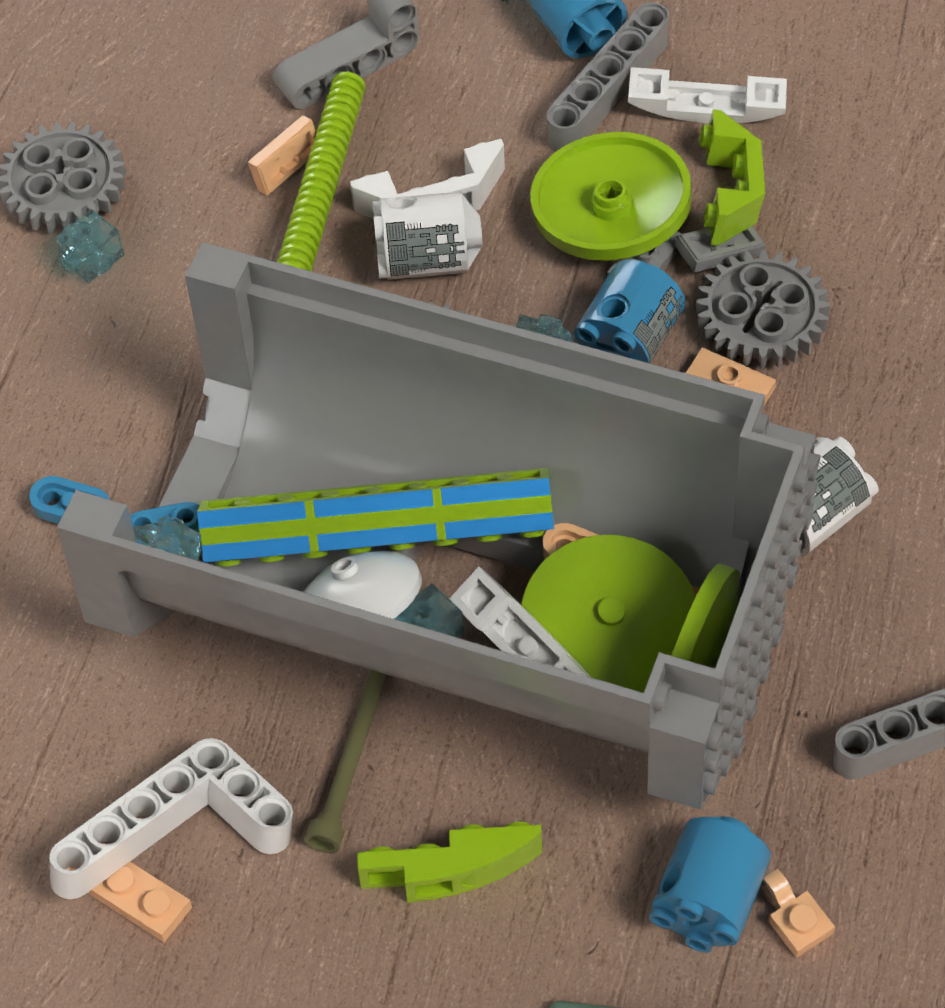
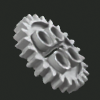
M55 122L53 131L50 132L41 125L39 126L40 135L35 137L31 133L26 132L24 133L26 138L25 144L13 141L14 153H3L5 164H0V197L2 203L7 205L10 216L17 214L20 224L30 220L35 231L43 223L47 225L48 233H52L56 225H62L64 232L68 233L72 223H76L78 227L85 229L84 219L87 218L98 223L100 221L98 211L111 213L110 201L120 202L119 190L126 188L124 177L127 174L121 150H116L113 139L105 140L104 131L100 130L92 135L89 124L84 126L81 131H77L75 122H71L67 130H62L59 122Z
M761 250L759 259H753L749 251H745L744 261L739 262L733 256H729L728 268L717 263L715 265V275L706 274L705 285L699 286L698 300H696L697 326L704 329V341L714 340V352L727 348V358L733 360L738 355L743 356V365L746 367L752 359H757L760 369H764L766 361L772 359L774 364L780 368L782 357L785 356L796 363L798 360V350L807 355L811 354L812 343L820 344L822 332L827 331L830 303L827 302L828 289H821L822 278L820 276L811 278L812 267L810 265L800 270L797 269V257H794L788 263L782 262V252H778L774 259H768L766 250Z

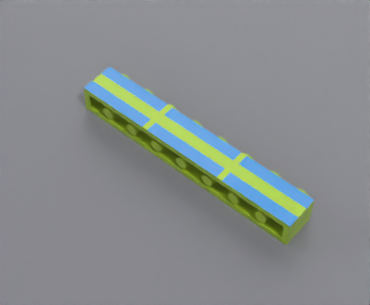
M549 467L202 500L197 510L203 562L215 561L216 566L220 567L237 565L242 562L241 559L256 557L259 558L260 562H276L283 560L285 555L302 553L304 558H319L326 556L330 550L345 549L347 554H358L371 551L372 546L389 545L391 550H405L414 547L415 542L432 541L433 545L447 546L458 543V538L476 537V540L480 542H490L501 539L502 534L519 532L521 537L532 538L544 535L546 530L554 529Z

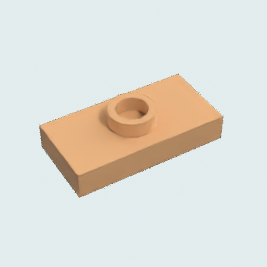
M302 115L248 161L259 192L268 196L308 161L314 137L316 136L312 119Z
M703 347L686 371L690 375L764 394V406L776 388V379Z

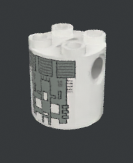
M462 192L382 198L381 201H373L379 278L391 280L469 273L471 264L483 247L480 214L462 195Z
M817 437L815 439L814 454L821 455L815 477L818 480L812 502V504H815V509L809 529H802L800 536L802 546L799 556L804 557L855 515L860 513L871 504L872 497L878 493L879 489L876 481L863 471L854 459L855 451L852 445L842 437H837L835 440L825 437Z

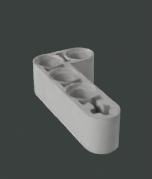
M367 0L368 17L281 62L273 72V82L295 108L304 109L327 97L332 78L336 74L348 71L364 78L404 57L416 47L419 41L418 13L412 1Z

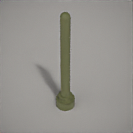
M370 670L323 812L318 814L316 819L309 822L304 841L316 851L336 853L340 848L344 836L340 816L387 674Z

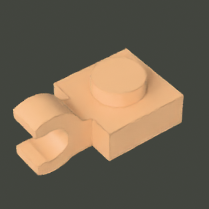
M778 869L763 878L765 885L760 890L768 902L776 909L775 912L770 914L768 922L796 958L834 934V924L808 891L795 897L787 879Z

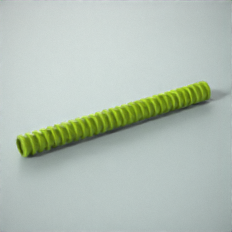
M348 71L340 72L332 78L329 94L327 95L324 110L319 121V127L317 128L314 143L311 147L306 169L298 190V196L296 197L290 222L288 223L284 241L279 252L278 263L312 272L366 89L364 80L355 73Z

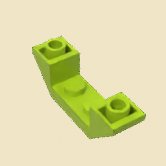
M713 109L709 125L703 124L701 127L699 147L705 148L706 165L732 168V177L738 178L735 190L718 187L714 202L706 204L704 227L710 228L711 245L719 246L757 223L765 196L761 140L723 111Z

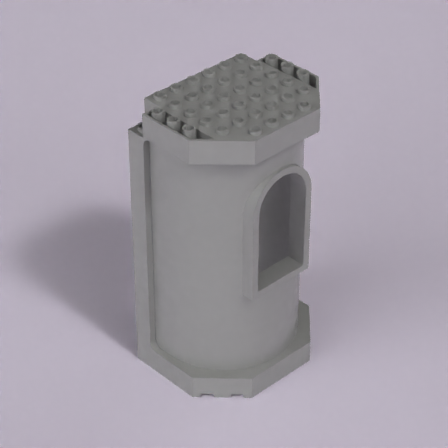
M202 242L185 278L205 374L203 394L208 396L205 419H199L196 422L194 436L159 507L183 502H193L200 505L202 500L549 467L554 525L570 523L599 535H622L644 541L669 556L684 572L691 586L701 588L710 571L718 563L735 568L740 572V601L715 669L659 653L645 691L642 693L305 593L304 590L324 569L342 558L353 555L347 554L345 549L330 550L326 556L319 558H304L302 553L285 555L283 560L276 562H260L259 558L256 557L241 559L242 562L237 565L220 567L216 566L215 561L203 562L201 544L191 548L167 552L137 543L126 504L75 490L57 526V531L84 622L135 637L175 611L643 751L649 753L647 794L701 810L709 797L715 795L723 776L727 777L733 758L739 759L746 736L743 733L746 720L750 722L753 720L759 696L756 695L759 683L765 684L772 659L769 658L772 646L777 648L782 637L785 624L782 622L787 604V600L784 599L787 588L793 589L800 566L797 563L802 546L800 536L802 529H809L815 509V504H812L818 484V480L815 477L821 455L814 454L816 435L769 423L770 415L764 414V394ZM188 518V519H182L180 522H181V523H188V522H190L192 519H190V518ZM520 532L502 534L501 539L490 542H480L476 540V537L458 538V543L449 545L535 571L545 560L542 552L544 535L525 538L520 536ZM415 542L414 547L405 550H391L389 545L372 546V550L369 552H395L408 556L416 563L424 542Z

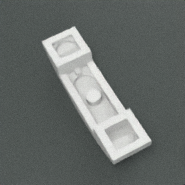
M631 67L628 103L660 116L689 122L709 123L712 110L717 109L723 111L737 123H747L785 114L787 79L748 76L747 85L739 86L669 80L670 70Z
M478 567L449 598L450 602L477 629L484 632L501 651L590 677L571 654L481 567Z

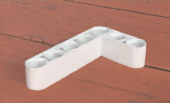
M214 738L203 739L56 843L50 852L51 888L61 898L76 899L85 895L206 805L214 809L258 851L266 854L279 853L285 850L291 839L292 806L285 797L226 743ZM141 816H143V817H148V818L140 819V818H136V817H141ZM268 823H273V824H277V825L271 826V825H266V824H268ZM102 842H112V844H101V843H102ZM71 867H73V868H78V869H76V870H71V871H69V870H64V869H66V868H71Z

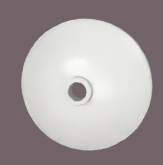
M390 551L364 552L353 554L334 562L324 569L307 586L304 592L394 619L417 596L422 584V576L415 561L408 556Z

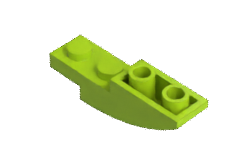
M512 822L505 827L490 828L470 824L460 829L449 830L450 847L421 844L414 849L394 850L390 847L380 846L374 847L368 852H357L361 889L405 886L407 903L455 896L484 887L510 875L542 854L541 824L530 825L527 822Z

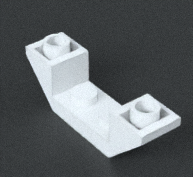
M497 139L464 149L465 175L451 177L446 181L424 187H416L397 194L388 171L366 175L360 179L350 181L354 211L374 219L373 201H381L382 198L462 192V195L474 209L479 210L505 170L504 143L502 139Z

